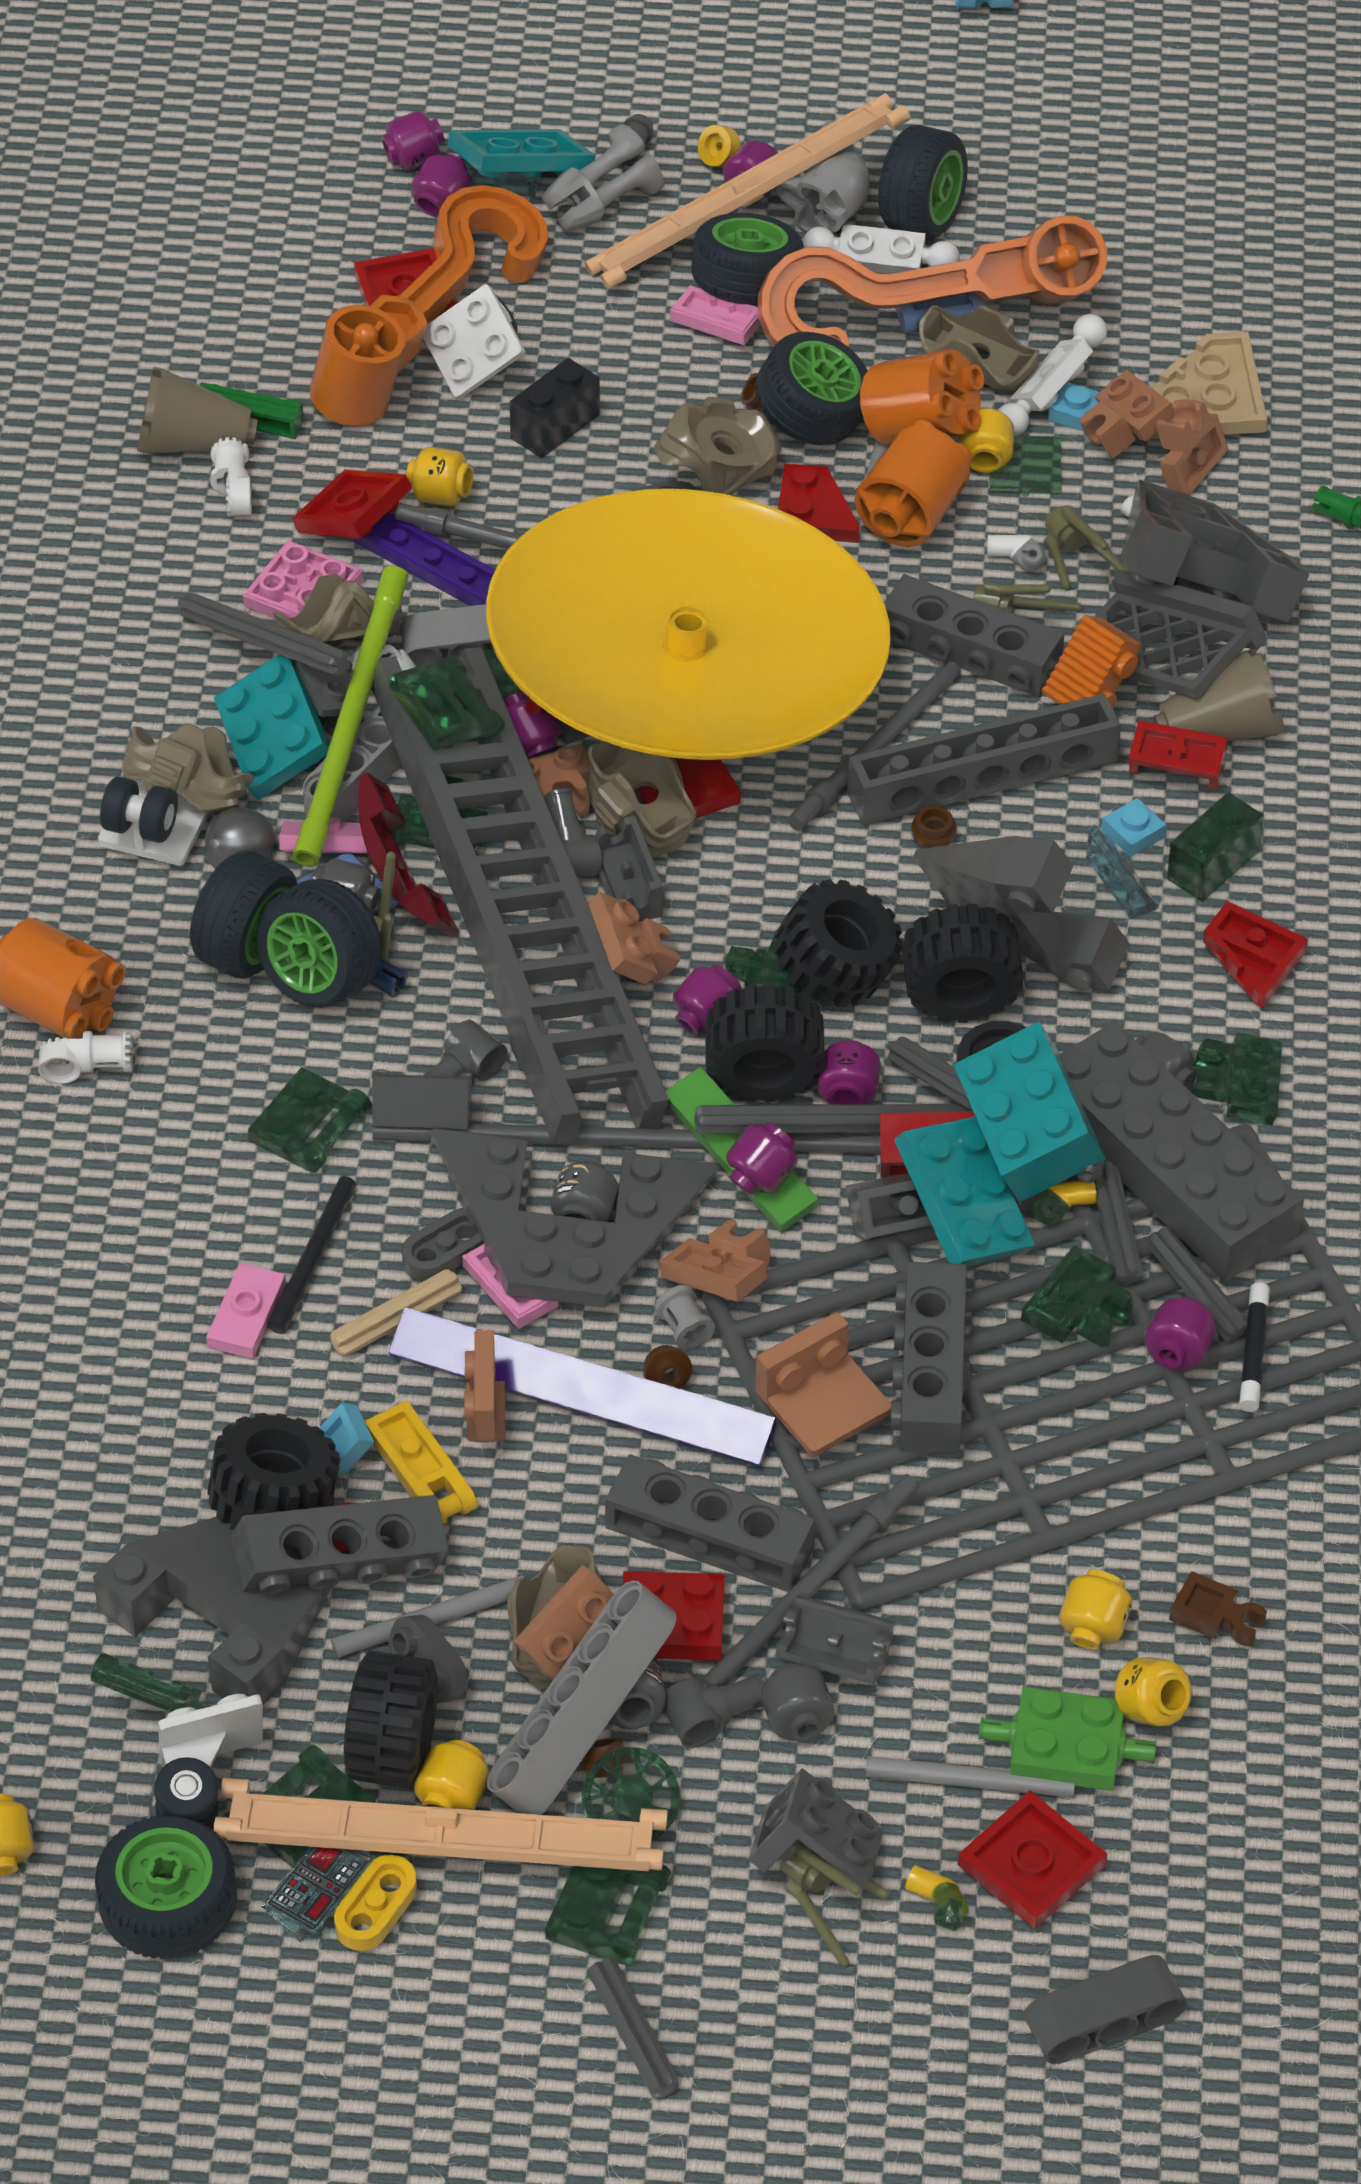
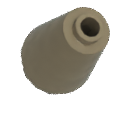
M153 367L137 451L143 453L211 452V446H214L216 442L219 443L221 438L225 441V437H229V440H232L234 437L236 441L240 439L242 444L253 445L258 419L250 418L251 409L163 368Z
M1255 648L1239 654L1198 699L1176 693L1160 703V714L1154 715V722L1156 724L1227 737V741L1276 736L1284 732L1281 711L1272 713L1271 708L1275 707L1274 698H1277L1275 688L1261 655H1256Z

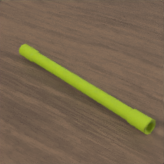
M387 566L381 574L373 600L374 607L308 815L302 823L292 854L294 861L302 866H317L321 858L329 832V821L374 682L378 660L382 656L395 612L400 607L409 578L408 573L398 566Z

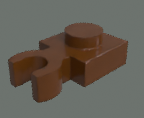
M1191 1571L1170 1608L1169 1620L1213 1639H1216L1221 1629L1230 1632L1232 1638L1237 1643L1244 1646H1253L1256 1630L1245 1626L1243 1623L1253 1622L1263 1627L1266 1622L1267 1610L1256 1603L1237 1604L1238 1590Z

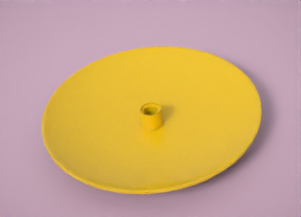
M645 489L620 492L577 503L554 513L529 529L507 550L492 576L486 599V623L495 654L511 679L537 705L574 729L599 740L638 752L680 759L719 760L759 756L791 748L830 731L856 712L873 693L882 678L887 664L891 640L890 622L878 588L857 560L836 541L810 524L774 507L749 499L701 490Z

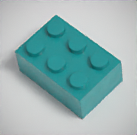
M1039 1021L953 1064L1000 1175L1019 1203L1084 1171V1168L1088 1165H1096L1106 1160L1060 1054Z

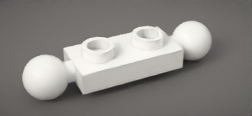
M844 224L841 237H835L825 227H814L805 234L803 239L804 248L829 247L850 256L876 273L892 274L920 269L922 264H928L931 267L960 261V254L955 245L948 241H939L930 248L925 247L926 233Z
M1095 314L1081 316L1074 324V337L1071 340L1060 341L1009 399L1011 403L1004 404L998 409V411H1001L1011 419L1014 425V437L1021 435L1027 429L1029 424L1028 414L1031 411H1044L1052 406L1058 399L1059 395L1057 392L1062 386L1076 378L1085 367L1083 362L1093 352L1092 348L1101 345L1106 338L1107 326L1101 317Z

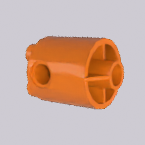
M943 349L890 360L871 366L863 377L860 389V405L865 425L875 440L881 445L889 447L892 445L894 437L903 428L912 426L916 420L920 419L929 421L937 430L950 437L975 431L981 423L979 411L981 407L980 389L984 385L983 371L977 364L971 365L969 360L959 351L952 349Z
M916 420L912 426L903 428L894 437L892 445L877 460L857 487L854 501L859 517L865 526L877 537L893 545L904 547L921 545L931 536L949 511L955 497L967 486L971 474L969 465L973 459L971 451L965 445L956 443L950 436L937 430L929 421Z
M27 918L21 921L0 939V1005L67 1039L83 1038L84 1031L92 1032L96 1030L102 1032L108 1027L114 1014L111 1003L117 988L123 982L126 974V967L123 964L117 962L107 953L38 918Z

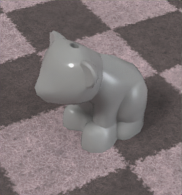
M834 120L826 121L821 129L833 123ZM851 144L803 171L804 175L801 177H793L776 187L779 198L795 210L794 221L802 232L807 233L814 227H825L834 233L839 231L848 219L855 215L866 202L870 177L864 159L859 156L856 147Z

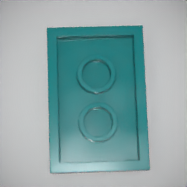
M561 129L449 130L447 146L460 155L461 160L470 163L478 169L479 174L487 177H502L503 172H516L527 177L540 176V172L548 171L561 175L571 167L580 170L595 160V154Z
M278 654L214 697L241 772L255 777L251 785L248 786V791L257 800H260L327 755L329 748L328 740L314 704L292 659Z
M976 1117L903 1131L894 1139L949 1264L976 1265L1025 1254L1035 1246L1013 1194L1000 1175Z

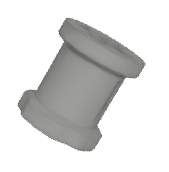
M678 1285L670 1288L657 1299L655 1312L661 1320L667 1321L674 1332L673 1338L677 1347L684 1351L693 1350L706 1343L712 1337L715 1327L711 1318L703 1315L695 1303L696 1294L694 1290L688 1285Z

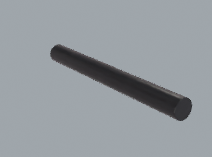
M341 1176L338 1179L270 1318L268 1327L273 1332L278 1334L286 1332L357 1186L352 1178Z

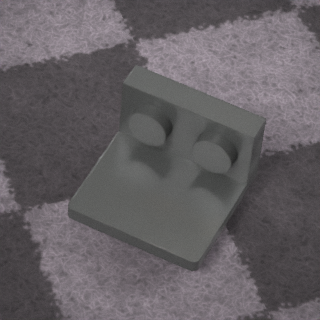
M801 1768L764 1807L749 1861L765 1873L778 1859L783 1862L790 1859L802 1842L861 1888H865L872 1879L883 1831L878 1827L877 1822L870 1814L864 1810L853 1808L840 1798L830 1783L822 1778L813 1777Z

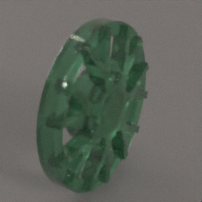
M638 1747L618 1748L603 1755L589 1769L582 1786V1807L586 1818L615 1820L617 1815L624 1818H630V1821L639 1822L638 1816H640L641 1808L668 1810L667 1831L679 1809V1785L670 1766L657 1754ZM619 1757H635V1775L623 1776ZM640 1758L647 1760L645 1765L641 1764ZM614 1759L615 1768L610 1767L606 1763ZM651 1764H654L664 1776L654 1785L650 1786L642 1778V1775ZM601 1768L617 1779L611 1789H607L594 1781L596 1774ZM666 1780L669 1787H663L662 1783ZM591 1788L597 1789L599 1794L591 1796ZM652 1792L670 1793L669 1809L652 1805ZM602 1797H609V1803L613 1811L597 1817L591 1801ZM654 1830L652 1834V1841L660 1837L666 1831Z

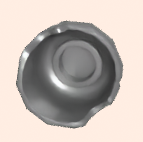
M231 808L221 811L219 815L214 816L206 831V859L215 869L229 856L244 850L256 852L270 859L271 851L274 847V829L265 815L252 809Z

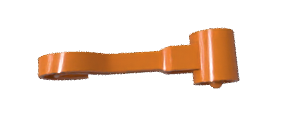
M472 186L461 188L449 195L439 210L433 232L434 250L437 260L402 294L398 296L381 295L371 306L358 304L345 306L333 312L329 317L324 329L310 384V398L315 408L326 418L342 425L357 427L370 425L383 418L389 407L397 374L420 352L427 324L432 322L452 299L455 300L461 294L469 280L475 259L474 240L471 232L488 231L502 237L508 243L501 267L502 274L512 282L523 283L530 280L542 262L548 241L547 223L540 211L523 196L499 187Z
M1058 216L1044 222L1026 237L980 245L973 251L968 260L892 274H878L869 270L850 256L829 247H806L786 255L766 274L758 293V318L766 338L774 346L789 334L815 332L833 337L849 347L848 336L842 329L838 327L813 328L806 325L798 317L795 309V296L798 289L810 281L823 282L848 300L867 308L891 309L962 295H974L984 304L1028 296L1030 299L1044 305H1060L1087 292L1101 279L1107 265V247L1102 234L1095 226L1078 216Z

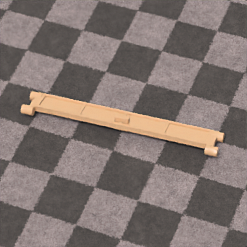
M884 93L584 262L585 267L592 277L603 271L604 273L600 277L604 286L609 290L627 279L625 271L695 233L709 219L728 214L739 207L746 208L764 197L763 194L885 125H888L892 130L911 120L909 111L904 105L892 111L893 103L890 97Z
M223 1778L221 1799H232L229 1818L215 1817L214 1831L218 1833L219 1837L227 1839V1841L637 1871H662L664 1849H653L651 1844L653 1830L666 1831L668 1810L641 1808L639 1822L249 1794V1779Z

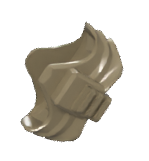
M932 305L919 322V334L922 347L926 353L943 349L959 351L969 360L971 365L977 364L981 368L984 375V384L994 389L1016 391L1038 367L1039 360L1037 358L1040 351L1027 348L1015 338L1013 318L985 305H979L971 313L963 316L952 315L938 305ZM975 348L986 349L990 354L989 357L983 361Z
M709 396L705 399L702 406L692 403L682 404L674 413L668 427L662 432L660 440L654 445L655 453L661 464L688 467L695 471L700 480L702 491L727 495L733 494L738 489L767 475L774 476V470L777 467V455L781 452L782 448L773 427L761 412L757 410H735L734 402L731 400Z
M330 574L318 578L311 595H307L304 598L305 605L297 616L287 618L279 612H274L273 615L279 626L328 645L342 644L344 639L365 635L374 604L373 600L359 583L354 581L344 582L338 574ZM403 599L398 611L395 612L388 637L395 635L401 628L400 618L402 616L401 606Z
M189 723L183 724L171 735L157 743L154 742L145 729L133 726L132 738L127 744L128 754L124 757L122 766L125 778L147 781L145 786L147 792L154 786L173 789L177 796L180 795L195 809L202 812H221L231 808H238L240 805L238 800L247 793L248 786L255 779L253 775L240 772L236 775L234 774L228 754L226 736L223 731L216 727L201 729Z
M602 740L595 742L589 747L590 779L588 793L590 803L595 809L597 829L605 826L608 836L614 837L621 832L620 825L623 818L635 815L652 857H658L680 848L687 841L690 830L695 823L696 810L685 792L682 775L676 759L622 748ZM641 786H650L656 789L659 795L654 802L641 804L638 802L634 791Z
M561 1545L550 1555L534 1578H520L515 1581L512 1591L507 1594L508 1616L513 1641L582 1565L592 1570L602 1581L597 1566L594 1563L591 1549L585 1546ZM513 1642L512 1664L515 1669L526 1676L535 1687L547 1690L553 1680L545 1676Z

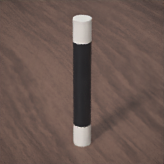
M1260 1282L1250 1286L1248 1325L1246 1327L1239 1400L1240 1409L1246 1412L1257 1411L1260 1401L1270 1292L1269 1286Z

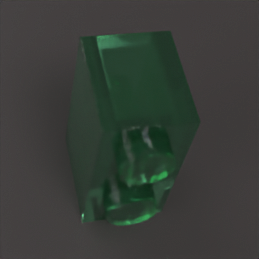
M1227 792L1170 842L1167 880L1199 901L1203 902L1260 852L1264 814Z

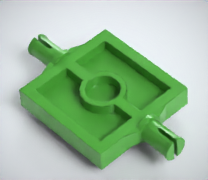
M1024 1686L1022 1687L1020 1707L1014 1715L1012 1722L981 1717L978 1738L980 1740L986 1739L1009 1743L1012 1755L1010 1775L1074 1783L1075 1786L1108 1791H1113L1116 1771L1122 1764L1123 1758L1154 1763L1157 1741L1126 1738V1731L1123 1726L1124 1713L1118 1709L1116 1700L1113 1698Z

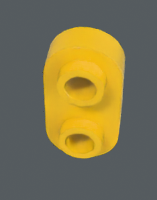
M383 1855L374 1859L368 1864L339 1903L334 1914L335 1932L338 1940L344 1946L356 1951L375 1948L382 1943L408 1908L417 1892L416 1871L407 1859L398 1855ZM387 1885H395L399 1887L396 1891L386 1892L383 1890V1888ZM359 1924H366L370 1926V1928L366 1930L353 1929L355 1926Z

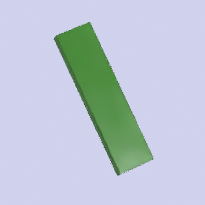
M700 1066L665 1090L669 1098L668 1106L723 1169L731 1175L734 1170L728 1165L726 1154L742 1133L700 1134L696 1131L694 1116L696 1108L700 1105L735 1104ZM794 1171L790 1173L778 1190L772 1194L763 1193L758 1189L752 1195L746 1193L780 1233L819 1207V1199Z

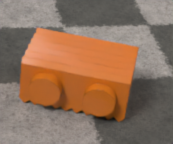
M1084 615L1080 618V623L1076 626L1072 639L1067 642L1063 655L1059 657L1055 670L1050 673V678L1046 681V686L1042 688V693L1059 705L1105 693L1110 705L1114 708L1117 702L1115 692L1122 679L1128 678L1136 669L1139 660L1136 654L1142 644L1107 622V620L1101 617Z

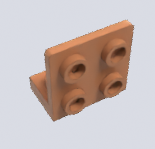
M838 1311L756 1356L755 1392L812 1457L820 1455L891 1415L892 1404L848 1355L849 1323Z

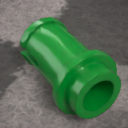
M1324 485L1317 490L1313 501L1319 502V504H1312L1313 512L1321 513L1344 522L1347 529L1351 530L1354 527L1361 529V496L1352 498L1331 490Z

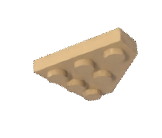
M1248 331L1204 335L1196 342L1195 350L1185 359L1179 357L1160 374L1159 382L1152 387V389L1172 404L1174 401L1182 399L1203 402L1207 407L1208 413L1218 415L1224 435L1266 432L1267 416ZM1158 432L1149 439H1160Z

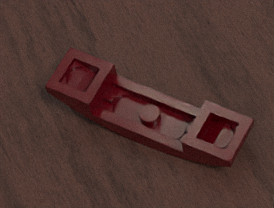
M366 772L359 777V822L366 850L377 874L383 882L387 853L390 851L394 852L396 859L392 895L410 913L451 937L457 935L460 932L442 895L422 883L416 884L391 833L392 830L403 824L405 820L388 785Z

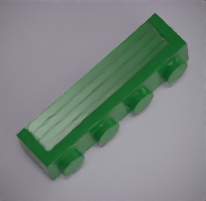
M201 382L199 385L251 409L250 418L258 419L256 431L296 439L304 422L303 403L275 398L266 394L251 393L242 389L227 388L217 384Z

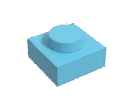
M1066 382L1058 392L1059 397L1056 402L1049 407L1048 421L1084 432L1079 420L1098 403L1095 396L1099 392Z
M1136 798L1103 817L1101 830L1129 857H1132L1165 838L1167 825L1140 799Z
M342 1402L320 1427L324 1431V1437L331 1438L336 1444L335 1451L339 1452L340 1455L339 1474L346 1475L374 1443L358 1406Z

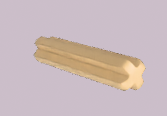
M445 1269L337 1328L330 1334L334 1349L338 1354L347 1357L396 1330L404 1307L427 1313L458 1296L462 1291L458 1276L455 1272Z

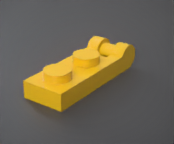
M407 1400L365 1420V1424L373 1438L374 1447L410 1497L434 1495V1492L444 1487L447 1489L450 1495L438 1500L443 1525L447 1524L448 1517L458 1512L465 1515L478 1508L477 1499L471 1487Z

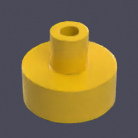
M711 125L704 129L698 140V154L701 160L706 165L724 168L727 160L740 147L738 134L727 126Z

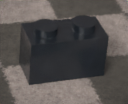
M569 357L509 401L510 439L541 459L600 415V377Z

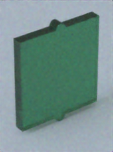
M1028 433L1014 436V449L1011 460L1004 467L990 472V493L1021 494L1023 497H1028L1030 494L1061 495V436H1030Z

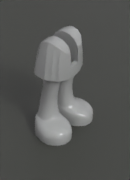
M620 124L611 129L609 132L610 147L604 154L580 170L573 167L567 169L556 178L543 194L542 200L549 210L569 201V198L575 203L576 206L573 205L564 215L557 219L564 232L583 228L602 219L604 207L634 188H639L644 193L652 195L664 187L661 169L655 158L650 154L639 159L628 170L601 187L594 189L592 186L625 161H630L644 151L645 144L643 140L629 126Z

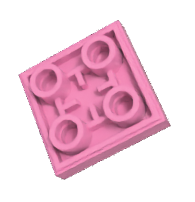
M287 540L244 593L243 604L244 607L275 618L274 612H279L287 618H293L299 614L305 605L304 598L307 595H311L319 577L338 574L344 582L354 581L361 585L364 581L363 569Z

